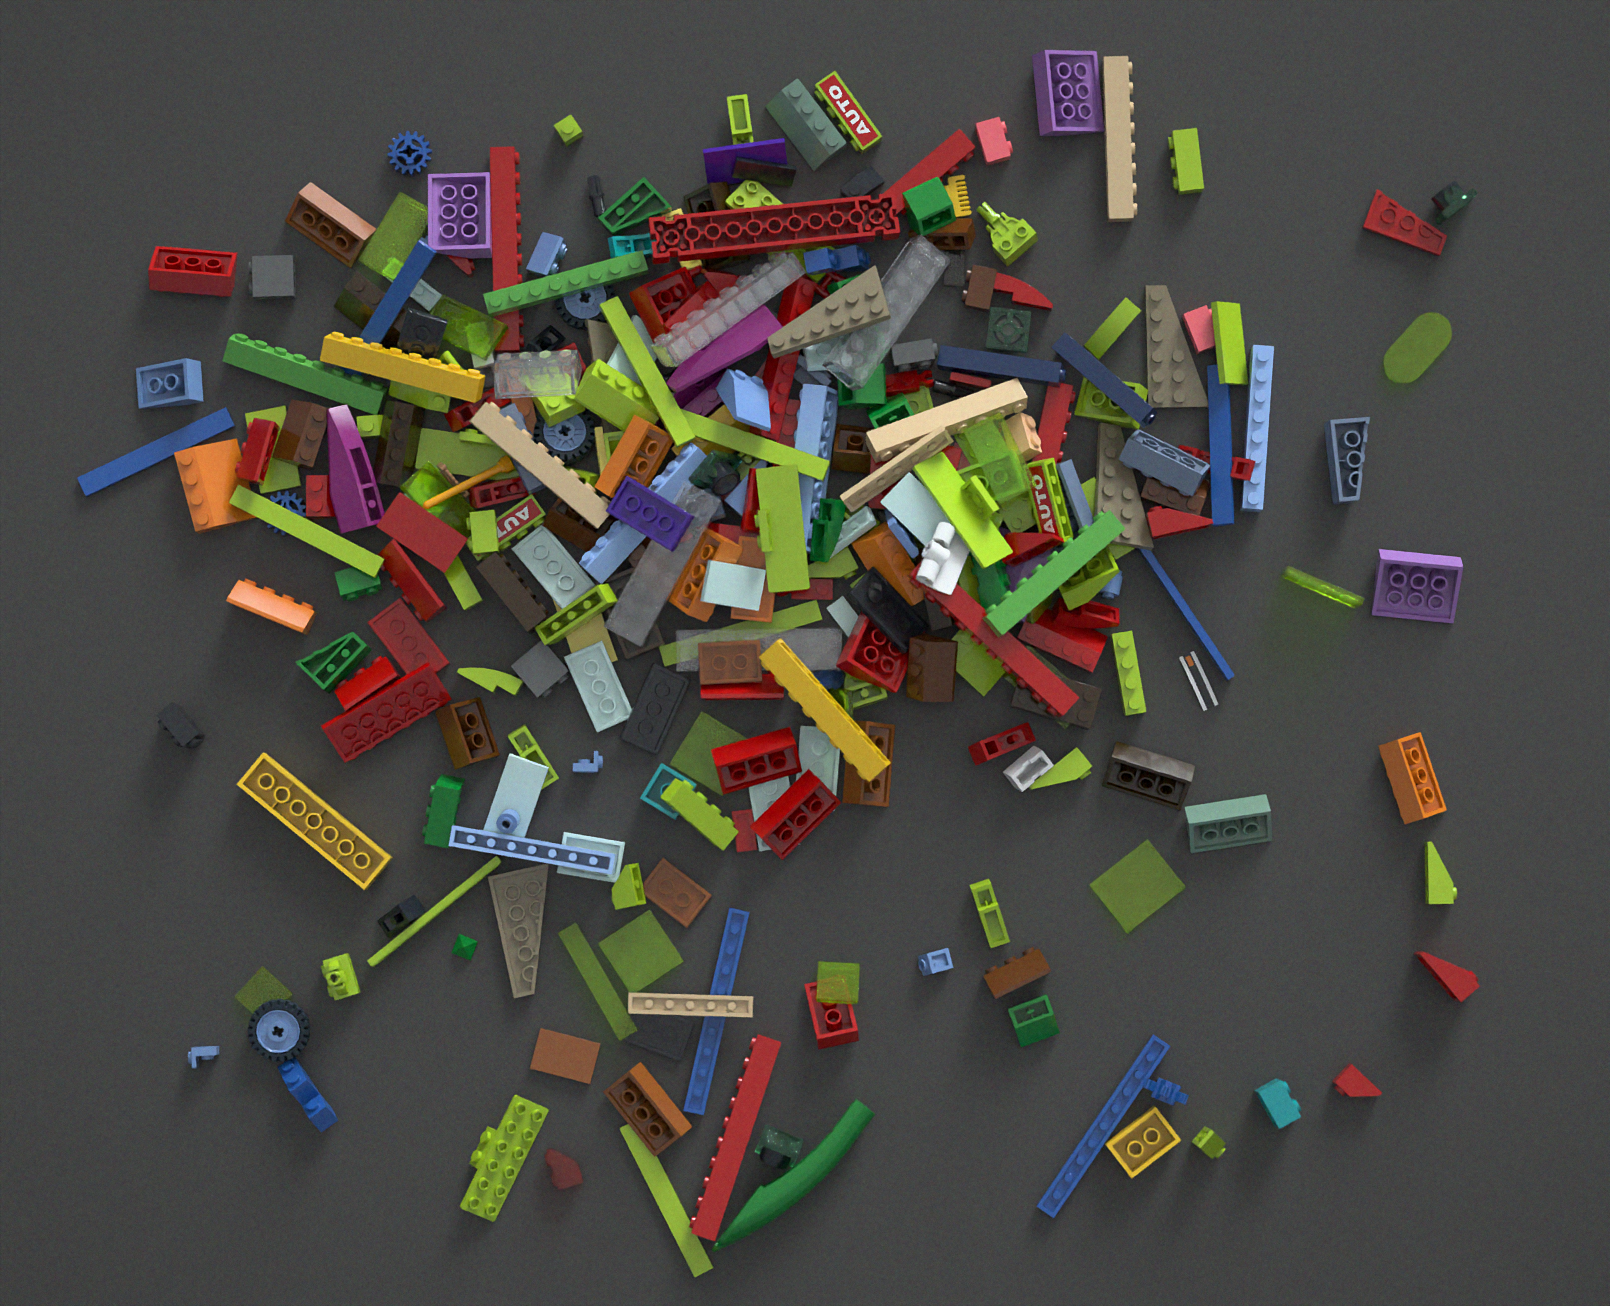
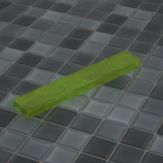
M577 923L559 932L561 940L619 1041L638 1031Z

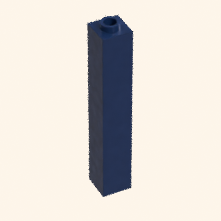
M1064 332L1052 346V349L1140 426L1145 428L1152 424L1157 414L1155 409Z
M944 345L940 346L937 362L939 370L1005 380L1018 378L1019 382L1059 388L1061 382H1064L1066 377V370H1064L1062 363Z

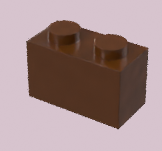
M973 265L972 270H967L965 282H969L968 290H963L961 300L965 302L964 308L983 312L989 311L997 269Z

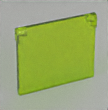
M1148 839L1089 885L1127 933L1131 932L1137 925L1186 888L1185 884L1177 877Z

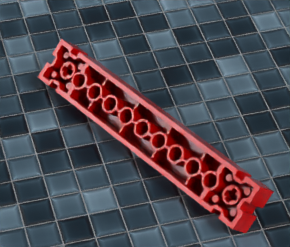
M895 193L879 194L877 200H871V196L868 195L673 215V221H666L665 216L649 218L650 240H655V242L651 243L653 264L669 263L671 257H677V261L681 262L874 242L875 236H881L882 241L898 239L900 235L898 217H893L897 210Z

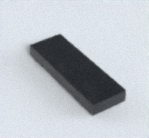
M736 157L732 177L792 187L797 169L793 165Z

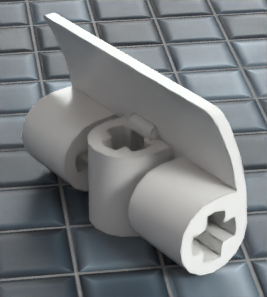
M939 522L932 540L927 543L922 552L924 559L916 579L930 588L950 595L953 592L970 550L961 537L954 534L956 530L952 525Z

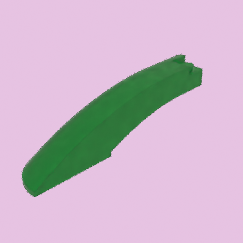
M855 1098L831 1132L805 1158L766 1185L760 1183L711 1250L716 1252L751 1235L798 1203L834 1169L876 1114Z

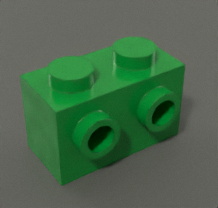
M355 567L334 572L343 601H354L359 596L365 594L368 596L375 595L379 590L383 589L379 574L374 578Z

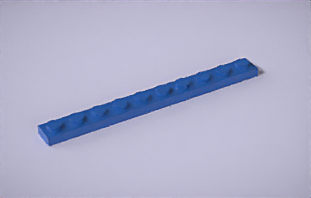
M729 908L710 995L731 996L750 912ZM725 1016L704 1017L683 1111L704 1115L725 1024Z
M1152 1034L1036 1205L1039 1209L1053 1218L1056 1216L1143 1088L1146 1079H1149L1170 1045Z

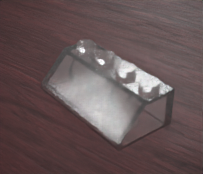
M565 349L562 351L498 354L494 365L495 399L575 395L582 372L578 350Z

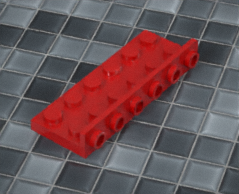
M429 662L321 725V727L346 763L349 760L356 759L362 752L374 748L384 739L391 738L399 730L408 728L419 718L428 716L436 708L445 706L451 700V697Z

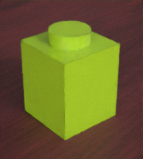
M571 114L554 125L556 132L566 147L583 137L582 130Z

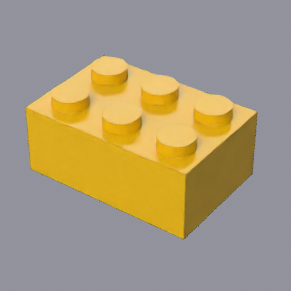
M1153 1106L1108 1140L1105 1145L1129 1177L1133 1178L1179 1143L1181 1139L1159 1110Z

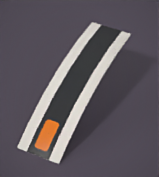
M1193 651L1179 657L1203 711L1218 705L1195 652Z

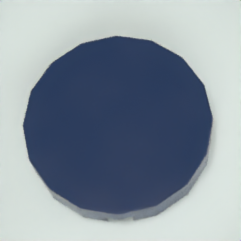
M824 669L812 673L827 691L832 687L834 690L838 689L845 681L843 673L839 669Z

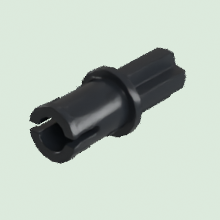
M592 175L587 178L591 195L589 199L592 201L594 216L600 217L606 211L603 199L605 194L602 193L599 176Z
M935 379L932 392L950 396V398L953 396L963 398L974 394V390L957 386L956 382L948 383Z

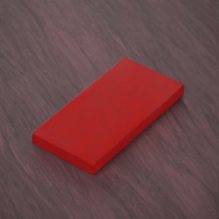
M401 492L398 493L376 526L444 573L468 540L466 536Z
M401 598L367 622L406 674L429 662L436 674L450 664Z

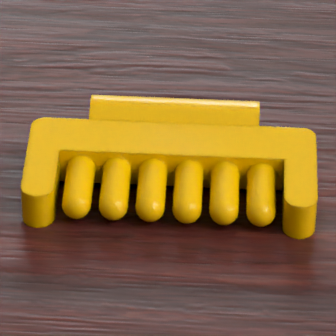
M965 175L949 177L947 179L948 185L944 186L953 203L956 218L970 216L972 213L969 210L970 206H964L969 205L970 202L963 201L968 200L969 197L962 196L967 195L968 192L961 191L967 189L966 186H961L966 184L963 181Z

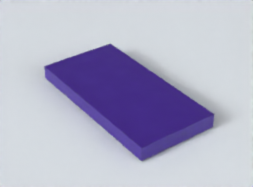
M784 138L703 149L707 184L726 181L728 184L744 182L746 179L732 177L736 157L787 164Z
M628 476L624 479L606 510L612 516L671 552H674L695 517Z

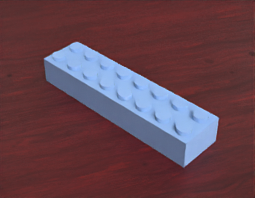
M803 384V389L800 390L799 394L801 401L800 409L797 411L798 427L794 433L795 449L831 462L838 412V391L828 386ZM830 465L824 481L798 473L806 553L811 551L813 519L819 518L820 498H826Z

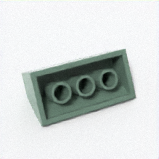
M798 78L783 88L765 106L813 171H816L847 147V142Z
M1266 794L1184 807L1191 853L1272 841L1271 809Z

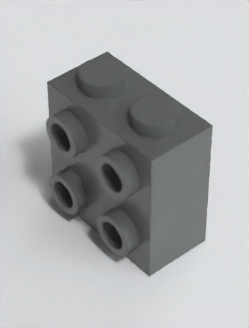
M293 255L252 256V262H249V274H252V282H249L250 295L253 294L255 300L296 299V258Z
M931 338L891 345L890 354L893 371L898 370V373L911 371L910 369L913 367H918L919 370L931 368L930 365L934 364L935 358H938L937 344L932 343Z
M542 640L511 665L538 699L541 696L546 698L553 692L551 688L557 683L559 685L564 683L569 678L567 674L570 673L548 645H544Z

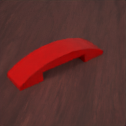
M1179 445L1178 449L1210 464V452ZM1232 457L1230 477L1235 480L1250 481L1256 461ZM1209 468L1207 474L1211 475V470Z

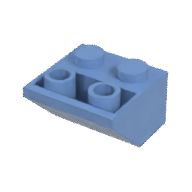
M542 232L526 267V271L539 278L557 274L559 271L558 262L560 259L563 260L568 250L564 238Z

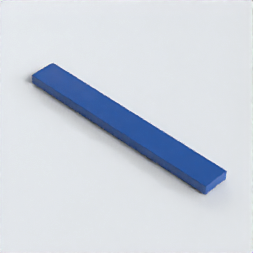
M421 240L413 248L359 338L363 339L364 343L370 344L374 342L381 344L437 251ZM341 366V369L345 371L344 373L349 375H362L363 373Z
M1209 365L1207 366L1211 503L1212 525L1215 527L1234 525L1233 478L1230 477L1232 471L1230 385L1220 384L1218 366Z
M225 407L94 469L77 479L85 496L88 497L174 456V452L191 448L235 427V424L228 409Z
M1136 548L1225 680L1227 681L1234 677L1235 674L1151 550Z

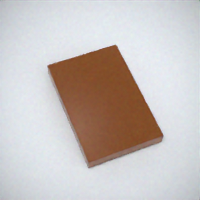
M760 639L698 643L700 685L762 681L761 659L759 658L761 655Z
M664 858L661 859L643 883L645 896L686 928L712 896Z
M540 1028L530 1069L590 1084L601 1043Z

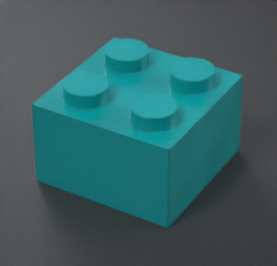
M661 763L640 799L677 820L679 814L664 802L660 796L675 778L682 782L684 779L694 786L693 791L697 784Z
M1275 1078L1254 1090L1274 1127L1281 1129L1301 1117L1299 1112L1302 1110L1298 1102L1290 1098L1289 1093H1291V1090L1283 1080Z

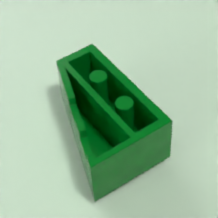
M643 177L598 219L612 236H617L648 222L649 218L660 217L671 212L672 207Z
M969 551L968 556L972 557L975 567L971 571L973 575L977 574L979 587H977V592L982 607L987 610L993 604L999 605L1002 602L1000 598L1010 590L1011 579L1006 571V566L1008 565L1004 564L1001 559L983 569Z
M352 631L330 643L329 646L313 652L312 655L302 660L296 661V663L324 691L330 694L337 687L336 685L343 681L372 649Z
M441 774L435 786H431L429 797L432 798L431 805L428 804L426 810V817H429L428 824H424L422 836H425L424 844L449 848L452 825L455 826L458 805L461 801V788L465 783L464 778Z

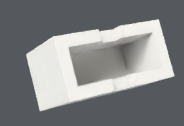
M1033 746L1005 769L1003 773L1016 789L1023 792L1035 782L1034 780L1038 776H1042L1054 765L1043 750Z

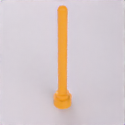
M507 455L500 458L496 462L497 465L425 501L423 507L429 509L500 472H511L514 470L512 461Z

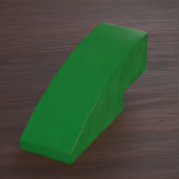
M820 498L819 518L813 519L810 560L829 561L843 525L846 505L842 500Z

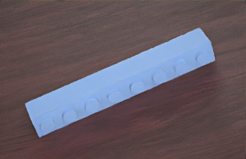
M1253 345L1250 350L1243 458L1256 462L1251 480L1241 482L1240 511L1261 512L1263 510L1274 346Z
M690 442L682 448L675 460L668 463L662 474L654 478L648 489L676 505L714 463L696 445ZM621 520L615 521L610 526V530L596 541V545L582 556L579 564L594 579L603 584L646 536Z
M452 825L449 846L611 875H614L618 855Z

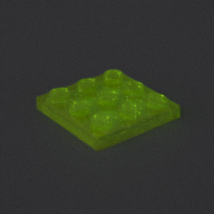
M701 711L670 765L723 796L711 749L747 738Z
M650 909L598 943L630 993L640 991L684 961Z

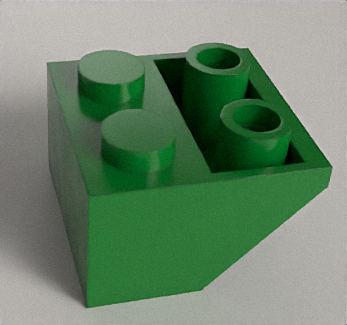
M938 177L902 193L909 227L919 236L923 237L956 221L953 203Z
M850 363L848 364V369L837 370L839 406L854 410L887 404L885 364Z
M903 392L887 399L886 405L874 406L866 410L875 429L914 415Z
M1047 994L1007 1008L1021 1047L1060 1033Z

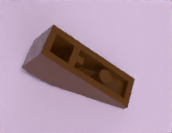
M973 218L956 219V221L923 237L913 230L908 232L911 250H970L976 233Z

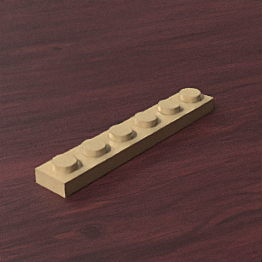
M943 425L939 426L840 495V498L852 513L908 472H911L915 465L931 458L954 442Z
M629 993L628 1013L753 1017L754 996Z

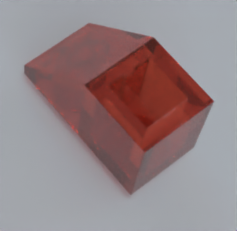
M553 1148L547 1149V1154L544 1156L547 1166H551L554 1173L550 1175L554 1187L557 1186L558 1190L583 1183L578 1161Z

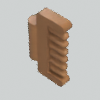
M440 462L436 465L439 473L451 487L459 484L445 464ZM465 490L459 494L466 498L469 492Z

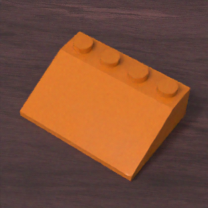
M237 438L174 452L195 532L201 534L257 518L229 503L238 484L251 491L249 482L238 479L237 473H235L237 462L242 460Z

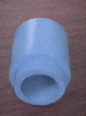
M1121 570L1099 591L1102 593V597L1114 599V597L1119 596L1123 580Z
M513 809L504 810L497 819V828L502 833H512L520 823V816Z

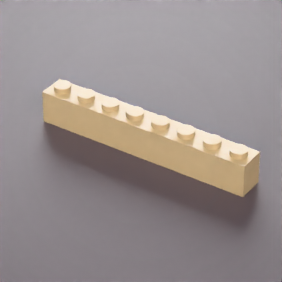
M1128 56L1103 57L1102 60L1108 222H1132L1134 216H1137V203H1133V195H1136L1137 188L1136 183H1133L1132 175H1136V164L1132 163V155H1135V143H1131V135H1134V122H1130V115L1134 114V104L1130 102V94H1133V82H1129V74H1132V62H1128Z
M1018 378L866 432V445L876 463L887 461L893 456L899 455L941 425L944 426L951 436L957 433H964L976 426H983L995 419L1000 420L1006 415L1019 413L1027 408L1028 397Z
M485 402L469 422L593 527L598 529L610 515L606 510L611 502L604 496L598 497L594 493L596 489L589 483L584 485L578 480L580 476L574 470H566L563 467L565 463L557 456L552 458L547 453L548 449L542 443L536 444L531 440L533 436L525 429L520 431L515 426L517 422L510 416L504 417L499 413L501 409L496 404Z

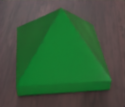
M459 934L451 953L471 961L478 941Z

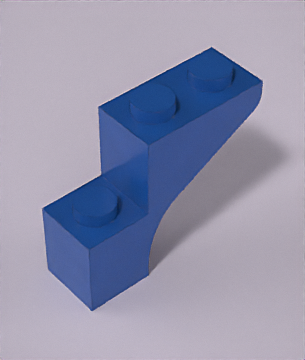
M857 245L835 250L823 248L803 253L806 271L812 276L828 272L867 271L869 269L868 264H871L869 253Z
M296 1057L285 1061L277 1067L289 1092L303 1106L308 1118L320 1132H323L338 1121L332 1107L319 1093Z

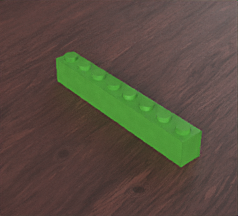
M643 250L485 293L483 296L489 316L494 317L648 274V268Z
M240 333L233 334L228 339L222 360L228 364L374 415H378L382 411L388 388L378 381L370 382L364 380V377L361 375H349L344 373L345 371L341 368L327 367L321 361L307 360L301 354L293 355L287 353V350L284 348L267 346V343L264 341H253L248 339V336Z
M1110 510L1105 513L1099 512L1092 518L1095 521L1090 526L1085 524L1077 531L1079 536L1074 540L1070 537L1062 544L1064 549L1059 553L1055 550L1046 558L1048 562L1044 566L1039 564L1031 571L1033 575L1028 580L1024 577L1016 584L1018 588L1014 592L1010 590L1000 598L1002 602L999 605L993 604L984 611L987 615L982 619L998 638L1125 530V527Z

